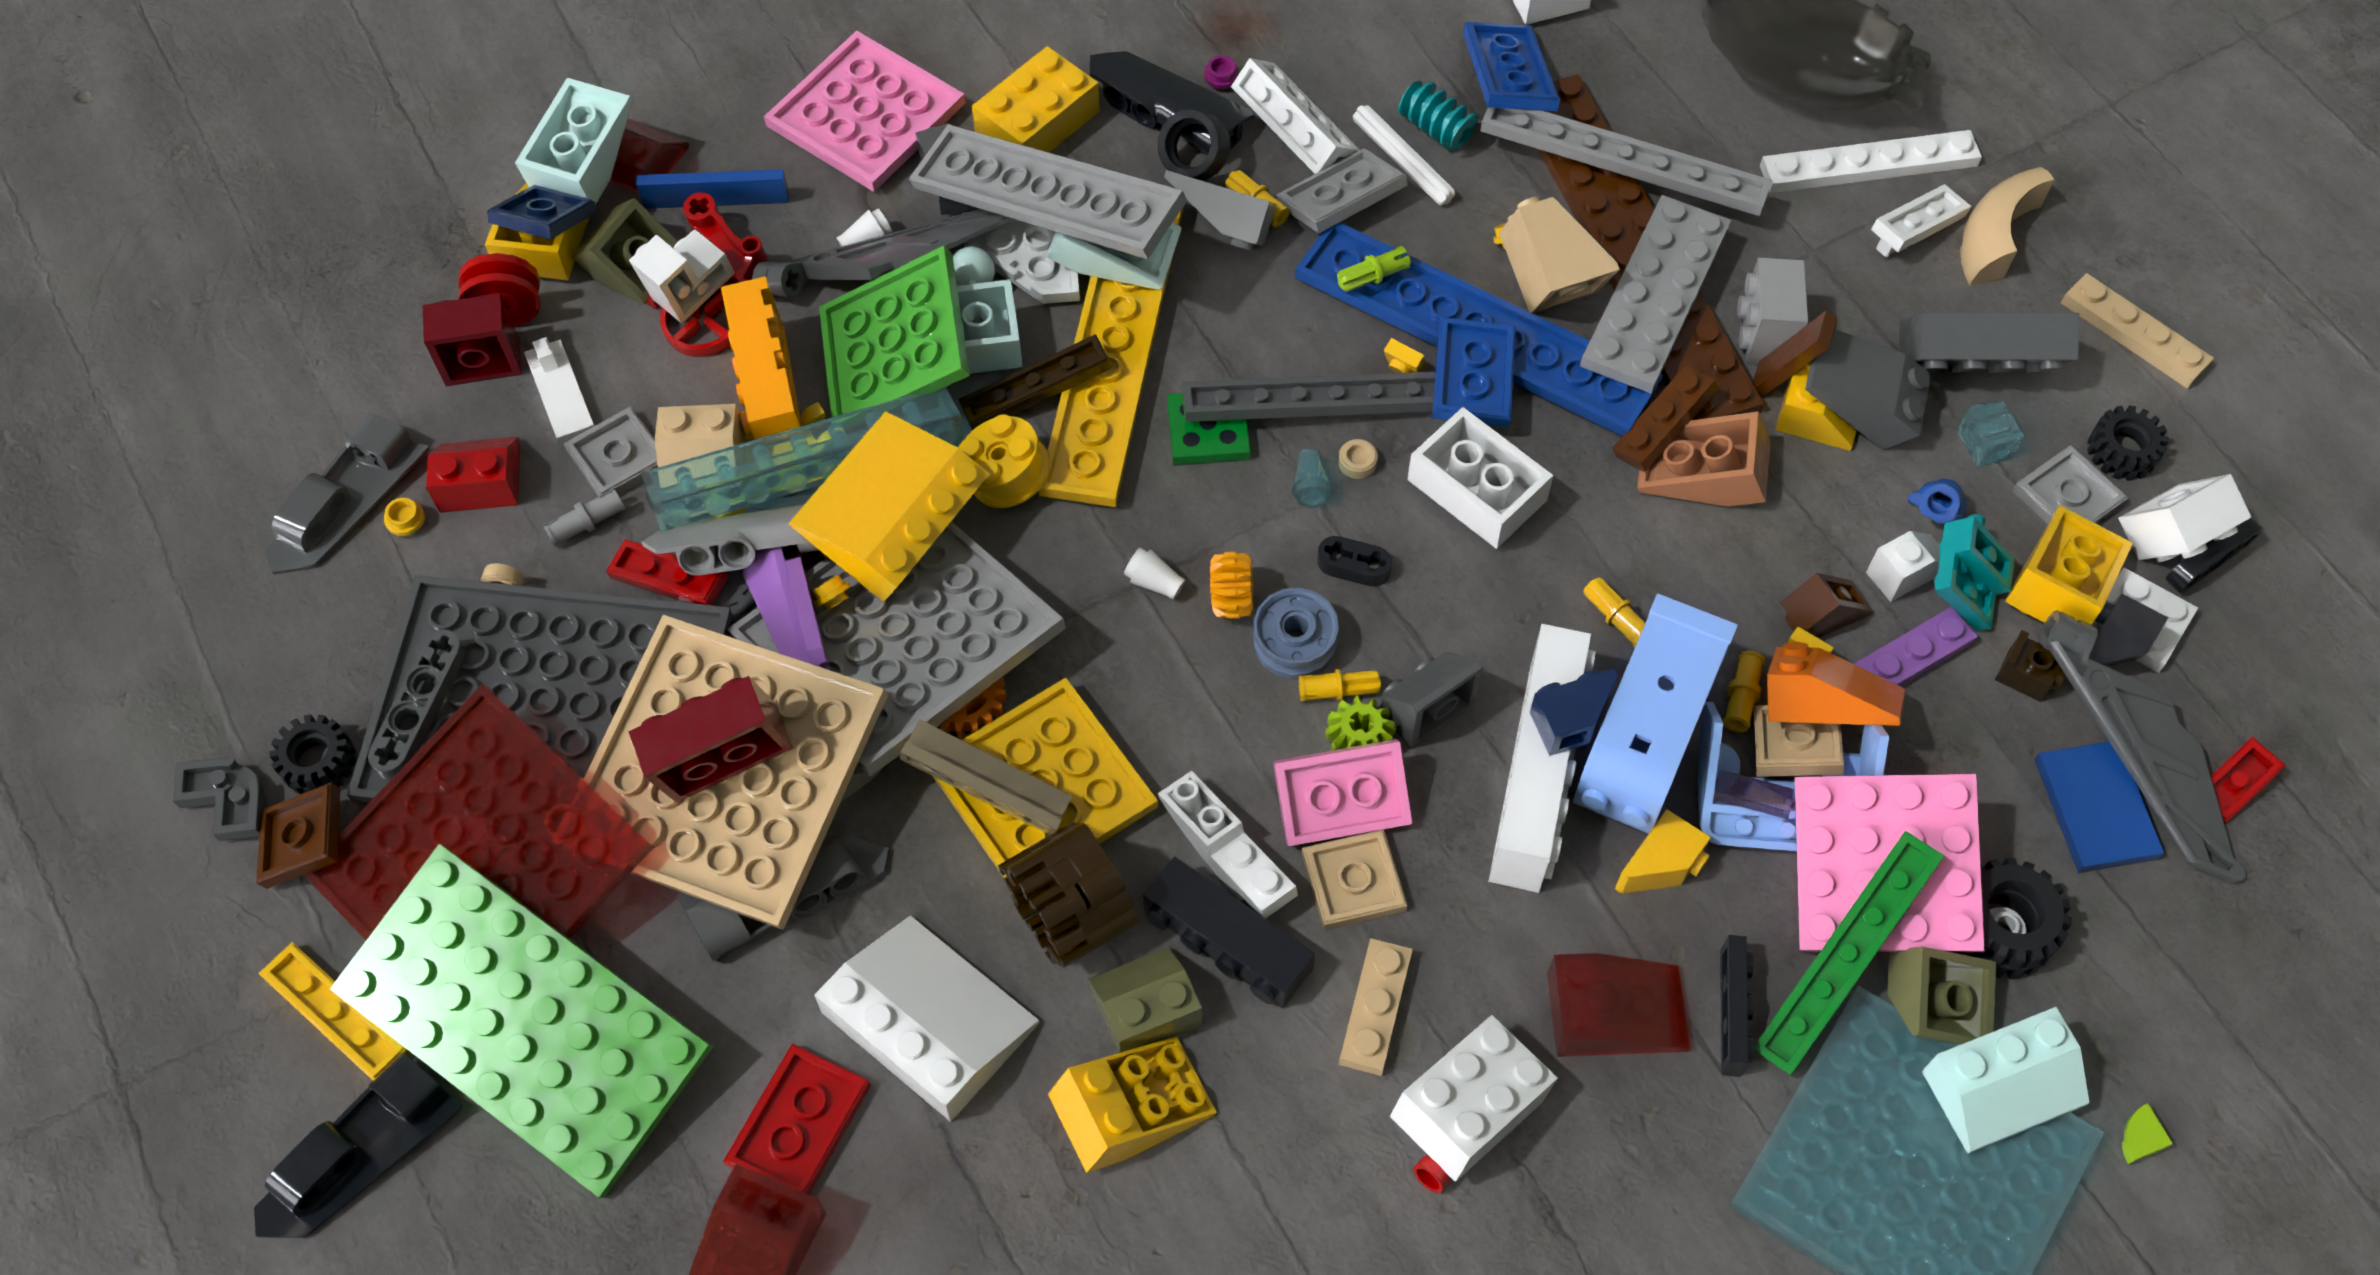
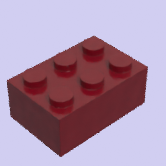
M750 676L731 679L725 682L721 689L704 697L690 698L683 702L680 708L665 715L649 717L642 722L641 726L628 731L644 777L676 803L793 749L777 704Z

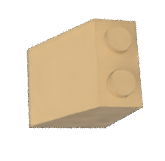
M1532 197L1520 202L1517 205L1518 209L1507 218L1508 222L1499 232L1528 310L1532 314L1595 294L1620 270L1618 263L1554 197L1541 201L1539 197Z

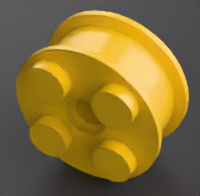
M1005 414L996 416L973 429L958 447L989 473V476L974 493V496L982 504L989 507L1008 508L1025 502L1040 490L1050 472L1051 462L1047 449L1038 441L1033 427L1027 421L1018 417Z

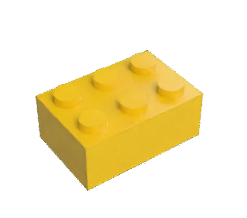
M1048 46L972 105L975 132L1048 153L1100 112L1098 82Z

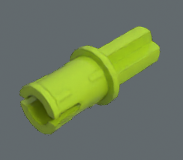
M1399 246L1376 257L1373 255L1366 256L1365 261L1340 270L1337 273L1338 285L1345 292H1348L1371 282L1375 284L1381 283L1383 277L1409 269L1410 257L1408 255L1401 258V255L1407 253L1403 246Z

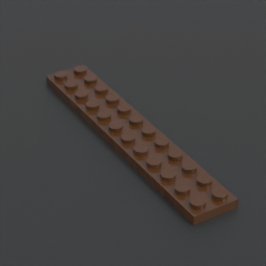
M1579 74L1553 81L1560 98L1558 111L1545 112L1610 131ZM1538 149L1576 221L1618 263L1620 270L1609 280L1615 291L1655 210L1638 179ZM1699 291L1661 372L1663 382L1667 386L1685 365L1716 380L1719 389L1692 420L1758 411L1761 413L1764 402L1702 292Z

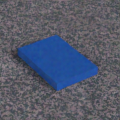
M1440 317L1432 408L1433 419L1449 420L1464 407L1486 425L1509 428L1512 410L1516 326Z
M2109 742L2038 753L2034 760L2078 873L2158 860L2162 857L2164 851L2136 782Z

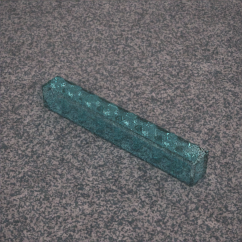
M946 387L934 393L909 395L641 472L648 504L661 533L822 485L885 411L954 446L963 441L961 414Z

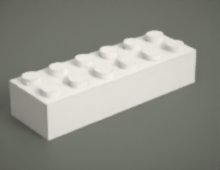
M1541 624L1530 665L1488 882L1539 893L1543 879H1552L1554 866L1558 861L1562 837L1559 836L1568 810L1569 799L1567 794L1575 771L1576 761H1574L1576 748L1549 756L1530 715V709L1534 694L1543 686L1558 682L1561 685L1572 682L1584 673L1592 671L1596 651L1588 650L1590 633Z

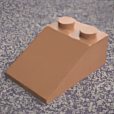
M1759 411L1691 420L1646 472L1639 470L1637 486L1639 493L1726 507L1766 502L1771 440Z

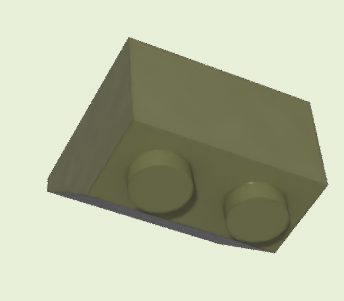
M633 198L615 206L572 258L599 284L642 304L646 302L650 295L629 262V259L635 255L640 246L648 243L655 235H658L672 248H674L678 241Z
M1169 947L1088 979L1090 988L1118 1053L1179 1036L1202 1026L1201 1004L1185 969Z

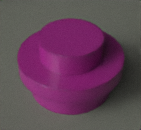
M1223 55L1213 57L1204 69L1206 83L1216 89L1230 88L1239 75V69L1234 60Z

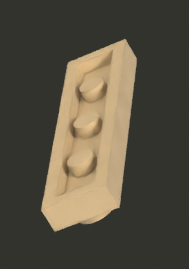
M2088 273L2064 295L2061 301L2062 305L2074 313H2079L2080 317L2187 389L2209 367L2214 357Z

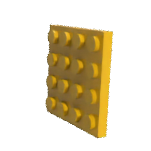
M1067 678L1062 679L962 739V741L1071 795L1072 798L1057 830L1071 822L1084 823L1093 833L1098 843L1101 844L1158 808L1156 797ZM933 776L997 869L999 864L1049 836V834Z

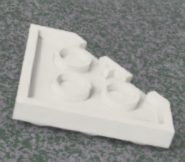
M1018 221L1000 225L964 242L965 247L974 246L985 250L991 256L997 273L1007 280L1011 279L1013 284L1042 304L1080 301L1078 272L1046 257L1055 231Z

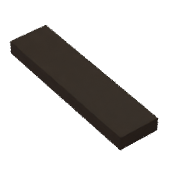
M1095 334L958 400L973 430L996 416L1002 414L1012 416L1112 369V365Z

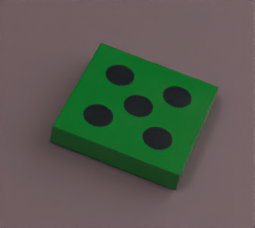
M1182 393L1167 394L1173 465L1250 460L1246 419L1185 422Z

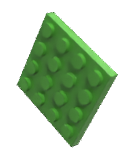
M944 245L819 306L832 429L841 436L880 418L885 411L891 413L970 376L952 252Z

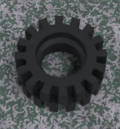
M2129 405L2126 411H2124L2123 406H2116L2114 411L2111 409L2106 411L2093 429L2087 444H2090L2087 449L2088 455L2095 454L2091 461L2094 465L2102 463L2103 466L2100 471L2106 474L2109 469L2114 471L2113 478L2120 479L2122 474H2125L2126 481L2134 480L2136 475L2139 479L2144 478L2148 472L2151 473L2167 450L2166 446L2169 443V437L2164 436L2167 432L2165 425L2157 427L2160 419L2156 415L2152 419L2147 418L2148 410L2142 409L2139 414L2136 413V406ZM2121 435L2131 438L2139 445L2141 450L2135 451L2123 447L2114 436Z
M304 715L305 723L301 724L296 718L290 721L294 727L290 731L284 726L278 731L283 738L282 740L274 738L271 743L275 750L270 751V758L273 761L271 765L289 788L291 787L294 792L302 794L303 790L308 792L328 783H333L340 787L343 783L339 777L343 775L349 778L352 774L347 765L355 766L356 758L353 754L356 753V750L348 735L335 720L331 719L329 721L326 716L318 715L316 721L312 715ZM317 744L328 746L325 757L318 763L307 767L299 765L301 755L311 746Z

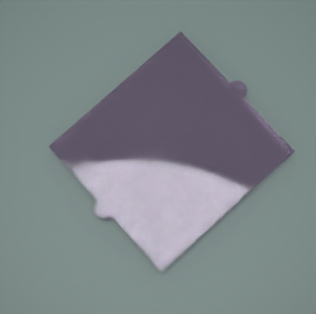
M1720 770L1719 778H1716L1713 799L1784 819H1788L1790 809H1794L1796 801L1792 799L1794 791L1792 788L1725 770Z

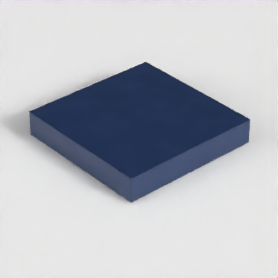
M537 185L523 190L487 211L488 223L547 239L556 237L596 214L595 201Z

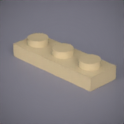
M1370 938L1339 1065L1382 1076L1413 949Z

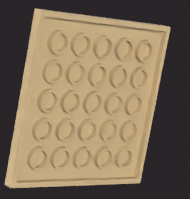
M663 615L553 843L563 849L784 930L888 697V693L884 688ZM750 676L777 704L793 749L680 802H674L644 777L628 731L641 726L642 722L649 717L665 715L680 708L682 703L690 698L704 697L721 689V686L731 679Z

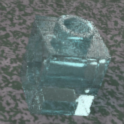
M2003 400L1989 404L1981 402L1971 406L1965 412L1956 431L1977 468L2013 458L2024 438L2023 433Z

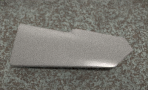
M805 504L671 525L641 541L644 548L655 554L675 552L681 569L692 575H706L747 568L753 563L756 550L797 544L800 553L819 550L788 525ZM731 542H741L745 545L736 546L733 545ZM699 547L701 549H704L705 551L697 552L692 550L691 548Z

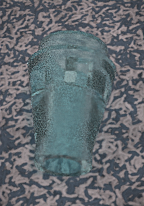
M1309 448L1302 450L1298 454V465L1292 493L1297 498L1299 504L1305 507H1317L1326 502L1331 492V485L1321 461L1320 452Z

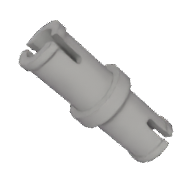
M613 487L608 492L583 505L581 502L574 504L575 509L542 525L556 547L586 529L588 532L595 530L594 525L621 511H625L626 508Z

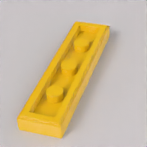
M293 942L258 973L371 1080H374L401 1052L408 1057L412 1054L331 991L330 988L335 981Z

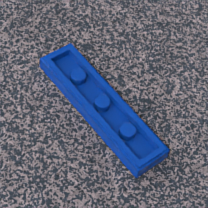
M782 169L637 175L636 186L645 209L683 207L685 200L689 196L699 192L711 195L717 206L789 203V191L784 170Z

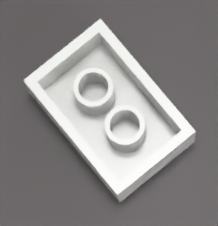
M1462 407L1411 454L1407 480L1497 549L1547 501L1553 475Z
M1491 1015L1402 1092L1390 1117L1456 1182L1542 1104L1558 1077Z

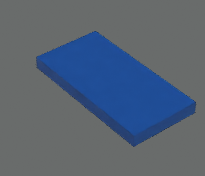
M1465 22L1463 36L1487 107L1558 111L1560 98L1533 27Z

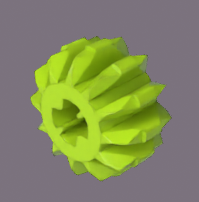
M1358 694L1353 699L1352 706L1341 700L1338 704L1337 712L1331 711L1327 719L1329 727L1326 728L1325 739L1327 742L1332 743L1331 751L1394 740L1392 736L1396 732L1395 721L1389 720L1390 711L1388 707L1376 709L1377 701L1375 697L1368 704H1362Z

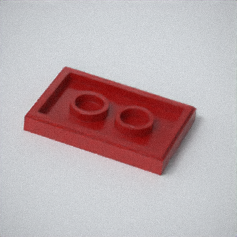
M792 1043L728 1151L723 1163L725 1166L804 1205L871 1086L870 1081Z

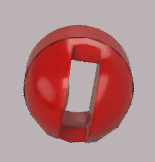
M1428 1154L1423 1156L1413 1167L1417 1180L1425 1188L1435 1193H1441L1452 1179Z

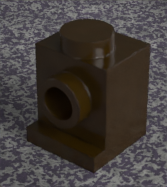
M2021 630L2010 647L1995 677V681L2041 702L2050 689L2058 691L2066 675L2051 652L2043 648V645L2029 639V633Z

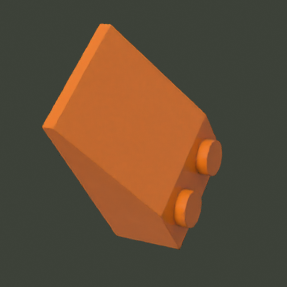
M1790 642L1784 644L1783 647H1776L1767 674L1768 722L1900 726L1905 700V688L1821 648L1808 647L1806 643Z

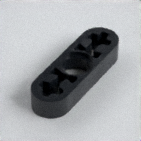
M2252 517L2236 526L2238 532L2234 535L2218 541L2212 539L2206 543L2207 550L2182 560L2171 570L2165 579L2180 594L2184 593L2246 548L2261 534L2264 528Z

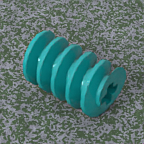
M1417 80L1413 82L1401 97L1398 106L1399 114L1402 117L1408 118L1413 125L1419 126L1420 130L1423 133L1429 134L1434 141H1440L1443 148L1450 149L1453 152L1459 150L1471 137L1479 119L1476 113L1467 115V106L1460 105L1457 107L1458 102L1455 97L1446 99L1447 92L1444 89L1436 91V83L1429 81L1422 87V81Z

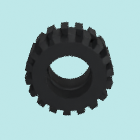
M2006 858L2002 864L1998 859L1988 861L1984 867L1980 865L1984 952L1958 953L1996 961V978H2001L2005 972H2007L2009 979H2017L2023 973L2027 976L2035 973L2040 966L2043 967L2065 942L2069 935L2066 931L2071 927L2072 917L2066 915L2071 909L2068 899H2061L2060 895L2064 890L2060 884L2053 885L2049 881L2052 875L2045 870L2041 873L2033 870L2035 866L2033 863L2025 861L2022 866L2017 865L2015 858ZM1989 904L2005 905L2017 912L2026 925L2027 933H2013L2001 927L1992 917Z

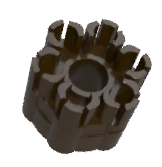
M1071 822L998 865L1002 876L1006 875L1003 879L1012 893L1011 897L1014 906L1022 920L1040 911L1026 920L1025 923L1031 932L1034 931L1035 938L1040 947L1047 948L1048 951L1045 952V955L1052 964L1058 963L1065 968L1139 923L1138 916L1120 873L1084 823Z

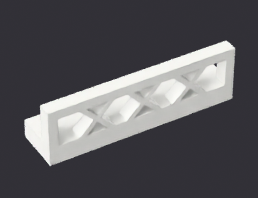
M1249 58L1231 85V88L1314 174L1333 165L1338 157L1346 158L1359 151L1355 144L1275 63Z

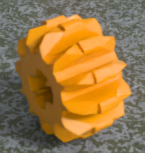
M1236 551L1224 552L1223 554H1214L1211 559L1210 593L1212 610L1216 617L1240 619V617L1251 616L1254 611L1252 559L1247 553H1238Z

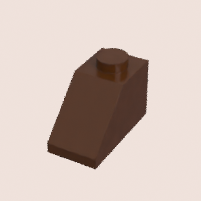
M1821 573L1813 575L1780 602L1787 613L1785 620L1793 631L1800 627L1818 638L1868 617L1874 612L1852 580Z

